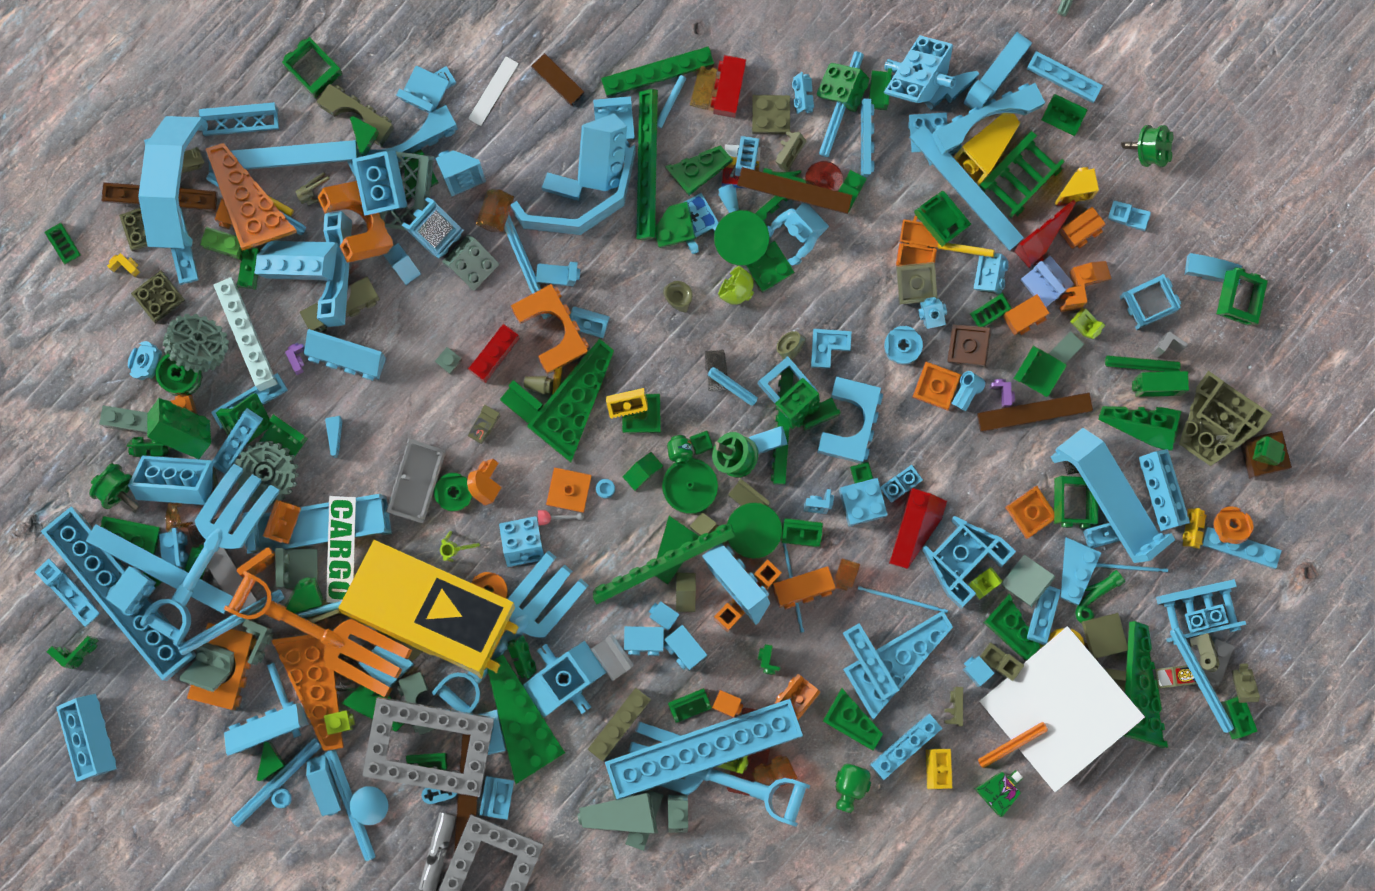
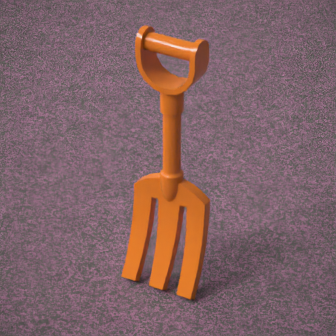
M243 571L242 574L245 576L229 606L225 605L224 610L244 619H256L265 614L319 639L321 643L325 644L324 662L327 668L388 698L392 688L343 661L338 656L342 653L398 679L402 671L401 668L348 639V637L352 634L407 660L412 652L410 648L353 619L342 622L333 631L324 629L287 610V607L271 600V591L267 584L260 578ZM255 582H259L266 590L267 601L265 606L256 614L246 615L240 613Z

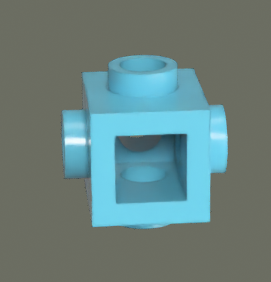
M935 297L927 298L925 302H920L921 309H918L920 320L924 321L927 329L946 325L944 315H947L945 303L942 304L940 299Z

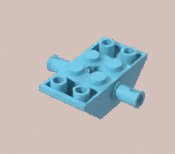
M919 35L902 63L887 59L884 67L885 71L888 68H892V72L895 75L884 93L915 103L931 101L940 85L953 89L956 84V77L947 75L953 45Z
M585 641L559 658H556L548 645L545 644L542 647L546 654L541 648L537 650V653H539L547 665L523 684L525 690L544 718L568 700L574 702L582 715L586 712L582 704L587 710L591 708L582 695V690L607 672ZM561 674L564 676L569 675L567 684L559 682Z

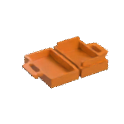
M916 215L913 221L904 219L902 222L896 266L927 262L935 263L938 242L922 222H917L918 218Z

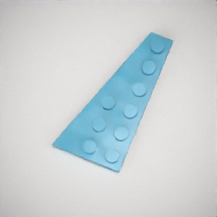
M944 611L934 615L876 650L898 689L905 684L953 628ZM859 661L843 669L873 720L896 693L882 700Z

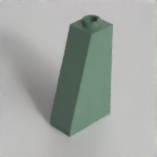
M646 793L579 808L578 821L583 828L648 834L658 833L651 794Z

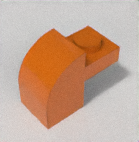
M493 458L483 461L479 465L478 470L469 473L467 479L469 492L483 505L493 503L502 488L490 479L499 464Z

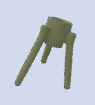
M325 172L295 191L301 204L307 202L309 206L320 202L318 198L312 199L315 196L313 189L330 179L327 176L320 180L326 175Z

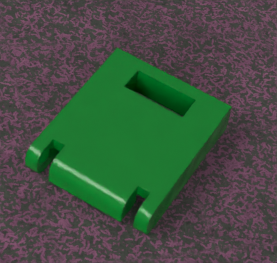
M944 191L939 192L938 195L936 194L914 211L917 218L941 247L949 243L971 225L970 221ZM955 224L958 230L950 235L947 229Z

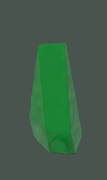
M1102 406L1098 420L1152 447L1172 451L1182 411L1164 407H1156V410H1145V407L1129 410L1127 407Z

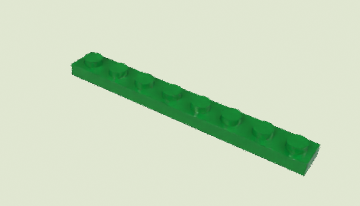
M656 89L639 92L637 240L655 238L658 90Z
M731 523L720 525L715 531L709 534L704 533L697 540L686 542L681 548L675 551L670 550L659 559H651L646 565L640 568L635 567L628 574L617 576L606 585L601 584L597 586L593 591V599L596 605L735 537Z

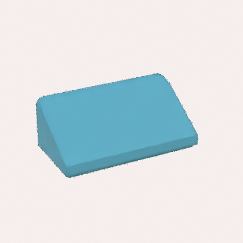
M548 172L542 185V191L578 201L583 188L577 184V180Z
M574 306L571 310L570 319L571 321H576L580 328L579 332L604 338L610 317Z
M783 426L749 437L755 442L758 454L788 445Z

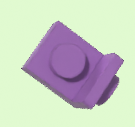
M298 343L289 346L288 350L285 351L296 375L304 372L302 366H304L303 360L300 355H296L303 352L305 347L303 344L299 345Z

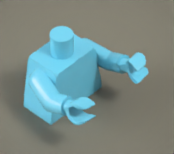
M801 203L796 210L790 208L783 212L772 222L771 226H767L770 238L775 229L785 224L790 235L795 236L802 243L805 242L796 256L787 260L790 265L800 264L801 258L805 257L814 248L817 239L829 227L814 209L805 203Z

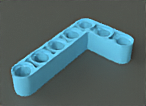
M1016 32L982 79L977 80L972 86L963 104L971 110L979 107V109L985 107V103L994 96L1033 42L1019 32Z

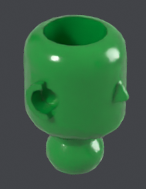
M846 763L841 767L840 771L838 770L835 788L841 794V797L836 802V809L852 813L854 810V800H861L866 792H869L872 782L870 781L871 774L867 769Z

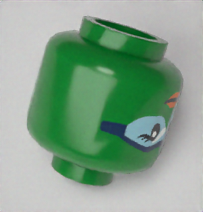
M685 435L673 436L667 443L669 460L676 462L677 465L686 464L687 460L693 457L691 440L686 438Z

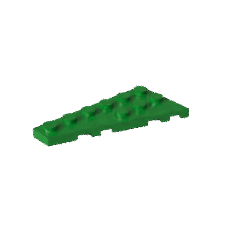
M600 338L527 425L529 430L570 463L576 452L614 352Z
M1132 621L1129 622L1125 694L1145 718L1123 736L1160 748H1168L1162 731L1165 730V725L1161 723L1160 719L1162 707L1158 682L1154 680L1152 670L1155 669V663L1151 662L1150 657L1152 645L1149 626Z
M502 654L493 660L500 664L497 673L488 668L487 670L515 784H518L565 754V751Z

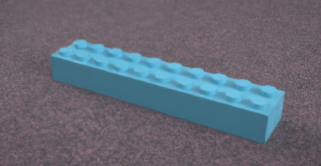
M71 506L41 530L42 534L163 681H168L196 658L195 652L191 651L186 655H181L178 646L173 644L174 641L148 625L145 627L140 625L146 610L154 603L150 597L146 596L142 602L144 603L143 607L138 613L135 612L134 614L123 612L105 599L127 569L118 558L86 542L93 528L82 514ZM159 609L155 612V616L172 625Z

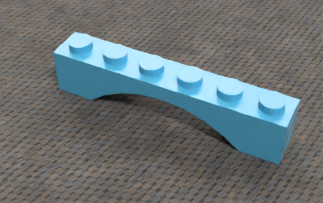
M1026 83L1018 88L1019 91L1015 93L1009 91L1002 95V99L998 101L992 99L985 103V107L981 109L976 107L970 110L969 114L964 117L959 115L953 118L952 123L947 125L942 123L936 126L932 137L941 155L958 148L969 129L986 117L1001 113H1016L1025 116L1040 109L1045 104V101L1036 83L1032 85Z
M445 105L429 113L423 126L409 140L392 148L382 150L370 149L367 155L385 151L412 154L420 149L422 150V147L426 145L432 146L439 141L438 139L444 136H452L458 128ZM358 149V158H359V157H362V156H361V154H360V152H359V149ZM347 161L356 178L353 161Z
M342 211L326 213L324 216L323 231L326 242L338 243L333 281H327L322 297L318 301L317 319L327 327L345 325L349 262H346L340 245L345 237L351 236L352 220Z

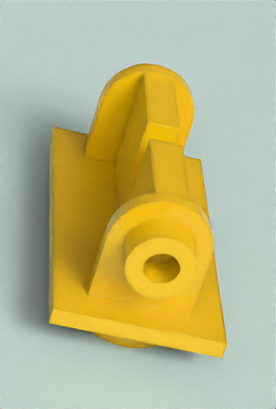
M1200 508L1188 509L1187 514L1190 523L1185 524L1182 546L1200 549V545L1203 544L1204 532L1198 531V528L1205 527L1206 514Z

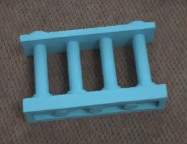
M1235 579L1156 597L1157 604H1164V607L1167 608L1171 628L1174 629L1179 627L1174 605H1176L1175 601L1182 599L1186 605L1187 613L1195 611L1193 605L1195 596L1201 595V598H1204L1206 608L1213 607L1212 592L1220 591V594L1223 595L1230 624L1220 627L1218 625L1211 627V629L1184 634L1185 638L1229 629L1230 632L1241 630V626L1246 625V621L1237 622L1230 592H1232L1231 588L1237 587ZM1172 637L1166 639L1167 642L1173 641V644L1176 645Z

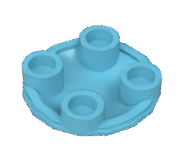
M365 786L358 789L350 801L351 816L357 822L364 825H374L381 822L388 812L386 795L380 789L373 786Z

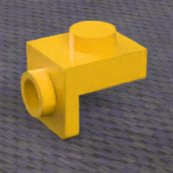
M121 253L114 255L107 265L112 272H115L122 265L134 277L140 273L136 268L139 265L131 257L127 259Z

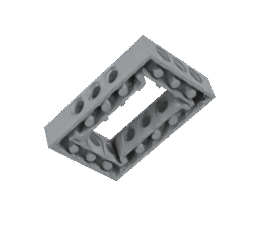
M378 697L362 776L480 797L495 717ZM393 721L471 735L464 774L457 770L446 771L437 769L438 767L419 766L417 763L406 764L399 762V760H386L387 752L389 751V739L393 731Z
M471 814L439 891L461 890L481 841L517 855L503 891H525L543 848V843Z

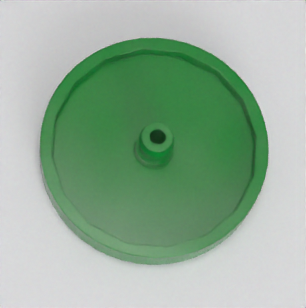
M738 210L727 214L719 221L715 229L714 243L719 255L728 263L736 266H747L757 262L764 256L769 246V231L765 222L758 215L750 211Z
M691 458L683 465H677L675 462L664 475L662 483L663 495L667 503L680 513H700L706 510L716 498L718 491L716 474L707 463L699 459Z
M747 503L741 505L728 518L727 524L731 523L735 533V537L729 539L728 543L736 553L743 557L752 559L765 557L776 549L781 540V521L774 510L764 504Z

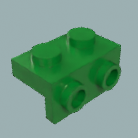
M1053 94L1041 120L1075 136L1088 110L1057 94Z
M767 644L760 648L757 660L761 661L759 669H763L764 674L775 675V672H779L781 667L769 665L773 646Z

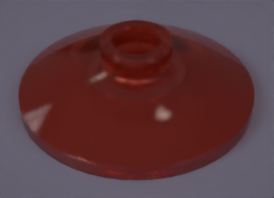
M819 161L808 168L805 181L807 184L838 191L843 183V174L835 164L828 161ZM821 180H826L827 183H822V182H820V181H821Z

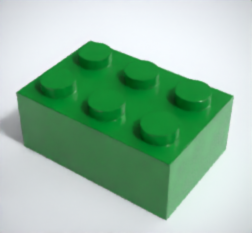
M158 398L147 413V438L199 460L211 445L210 420L205 416L191 412L187 408L177 406L171 401Z

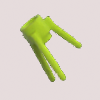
M449 531L446 537L441 540L440 553L444 561L454 562V559L451 557L455 556L458 551L476 548L480 544L474 543L457 546L455 542L448 541L452 535V531Z

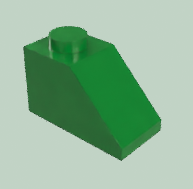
M1266 436L1257 441L1252 460L1276 466L1284 459V445Z
M309 577L303 578L296 584L285 605L287 610L297 613L322 605L323 596L316 577L311 579Z

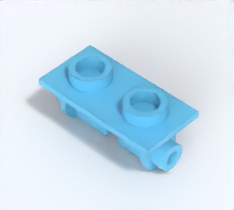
M803 72L793 77L792 82L795 92L794 106L796 114L804 110L806 113L813 112L814 108L813 95H807V92L813 91L812 78H810L809 74L803 75Z

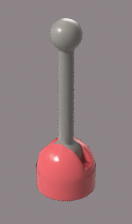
M538 510V526L547 525L551 519L583 520L584 514L551 516L546 510Z

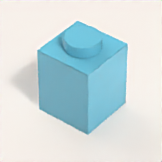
M661 601L659 604L654 603L649 610L651 614L649 618L667 631L670 630L680 614Z
M971 656L964 663L966 667L962 669L978 687L995 674L980 656L976 658Z

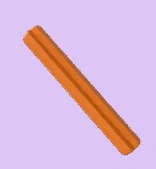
M1044 722L1037 724L979 758L980 766L985 768L1048 731Z

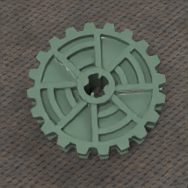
M185 314L184 317L177 316L176 320L171 321L167 328V333L164 335L163 346L166 347L164 351L166 354H170L169 359L171 361L175 360L177 362L176 365L184 366L185 370L193 369L197 373L199 370L207 372L210 369L213 371L216 366L221 365L227 353L229 340L226 339L227 334L222 332L223 328L221 326L215 325L216 322L214 320H207L206 316L202 318L198 314L193 316Z
M273 441L257 442L255 445L247 446V450L240 453L241 458L235 461L239 467L243 468V473L236 481L239 483L237 489L239 490L253 474L261 479V483L251 496L250 501L257 502L270 485L279 489V494L272 503H275V500H284L286 498L285 495H290L293 492L291 488L297 485L295 478L299 477V473L296 472L299 466L294 464L295 456L289 455L290 450L288 448L282 449V444H273ZM268 469L267 472H270L269 476H264L263 470Z

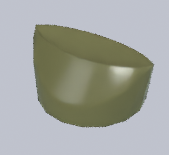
M673 281L663 288V294L667 302L676 310L686 313L693 297L691 288L682 281Z
M797 331L788 332L778 341L777 352L783 360L786 357L793 360L803 348L806 338Z

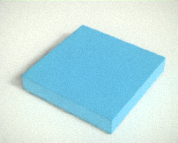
M376 646L371 651L402 669L398 679L414 665L409 658L407 660L379 646ZM359 662L371 677L389 687L398 680Z

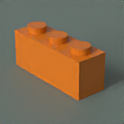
M828 566L773 583L772 586L779 608L784 607L785 610L795 607L797 602L803 601V604L814 601L813 597L819 595L822 598L830 596L836 588Z

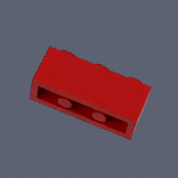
M724 55L723 61L719 60L717 72H721L720 79L716 78L714 90H717L716 97L712 96L710 106L714 108L713 114L732 118L736 117L746 59Z
M503 323L468 368L470 373L486 383L519 341V335Z

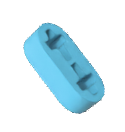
M425 788L421 795L425 803L434 804L452 799L458 793L452 792V795L449 796V793L442 794L441 790ZM428 790L439 792V795L433 797V801L425 797L428 794Z

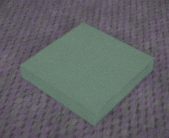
M1024 554L1003 580L1001 586L1032 608L1056 577Z

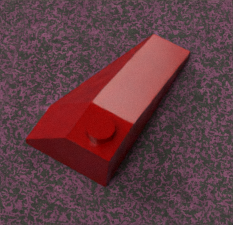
M1072 200L1057 212L1053 219L1047 220L1040 229L1037 228L1019 243L1014 252L1028 268L1032 265L1036 266L1044 260L1043 256L1076 204L1075 200Z
M912 488L910 490L889 564L905 569L909 568L941 522L947 504L946 500Z

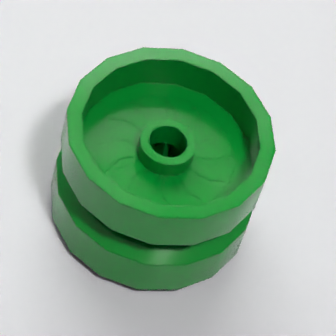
M170 354L163 356L158 362L155 371L156 380L160 387L173 396L181 394L188 396L195 393L202 383V370H199L198 373L194 372L193 369L185 370L184 366H177L175 360L171 361L169 359Z

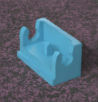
M1110 523L1083 531L1087 546L1090 548L1120 541Z

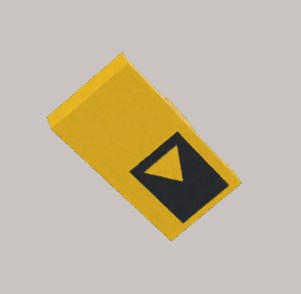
M373 540L338 608L342 614L429 655H435L472 672L480 679H482L486 668L497 673L500 664L491 660V657L504 631H510L515 635L519 628L516 624L509 621L515 609L514 602L376 540Z

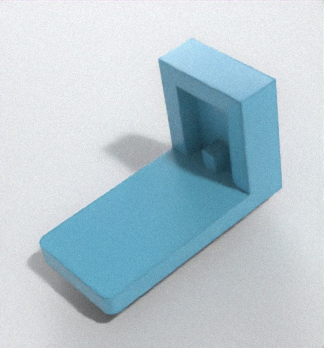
M570 262L568 266L538 264L536 282L574 286L576 280L580 279V269L577 268L578 262Z

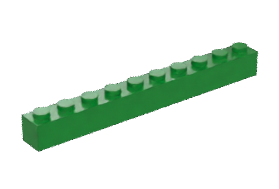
M789 367L780 374L781 380H778L780 392L778 391L777 395L780 398L793 387V372ZM776 407L778 415H776L775 422H777V427L783 426L788 444L789 419ZM788 445L773 450V458H775V462H772L774 474H771L773 485H785Z

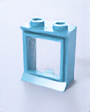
M426 197L425 201L428 205L423 211L417 209L413 214L416 219L410 225L403 223L402 226L432 255L440 258L448 252L453 242L459 240L464 230L434 200Z
M1164 274L1123 292L1119 296L1121 300L1125 298L1129 306L1127 311L1130 316H1134L1137 322L1136 330L1164 318L1181 308V301L1177 294L1174 295L1171 289L1172 283Z

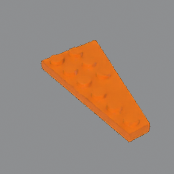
M224 143L206 148L210 164L242 251L297 233L294 226L288 222L284 214L278 210L273 201L258 183L253 180L248 171L243 168Z
M311 635L271 640L323 750L344 748L342 732L328 735L324 715L340 712L335 671L327 668L324 662L325 644Z

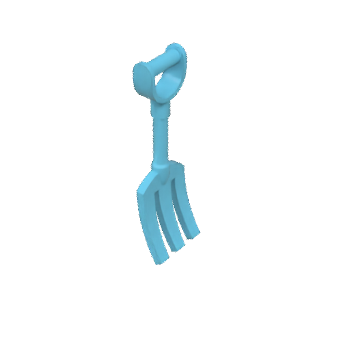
M233 464L222 478L195 519V524L206 541L204 542V548L182 585H179L172 599H160L152 603L141 619L140 625L143 627L148 625L172 639L175 646H179L189 632L191 614L186 604L214 553L220 547L225 549L242 548L263 514L279 494V489L270 485L244 517L233 535L229 534L242 510L261 483V479L252 474L226 506L215 524H212L211 522L226 496L243 473V468L236 464ZM165 604L175 605L182 614L183 623L180 630L155 616V612Z
M550 551L545 553L527 577L509 596L508 600L514 602L515 605L510 621L519 628L515 635L510 631L505 632L491 660L499 657L507 650L508 641L515 640L523 633L536 638H545L589 586L580 579L538 624L535 621L573 572L564 565L522 610L519 606L557 558ZM487 668L484 670L482 679L488 674ZM472 672L467 674L453 673L445 677L432 691V694L434 696L438 694L457 711L472 713L480 702L481 692L478 684L482 679ZM458 677L471 681L476 691L475 701L472 706L467 705L445 684Z
M639 721L635 732L661 742L680 736ZM631 742L628 752L632 753L648 746ZM713 768L687 776L685 780L678 779L660 785L689 795L700 786L703 780L712 781L763 800L766 810L771 817L795 827L798 825L795 821L805 790L810 788L808 784L787 778L776 780L768 786ZM795 784L783 818L773 809V794L781 785Z

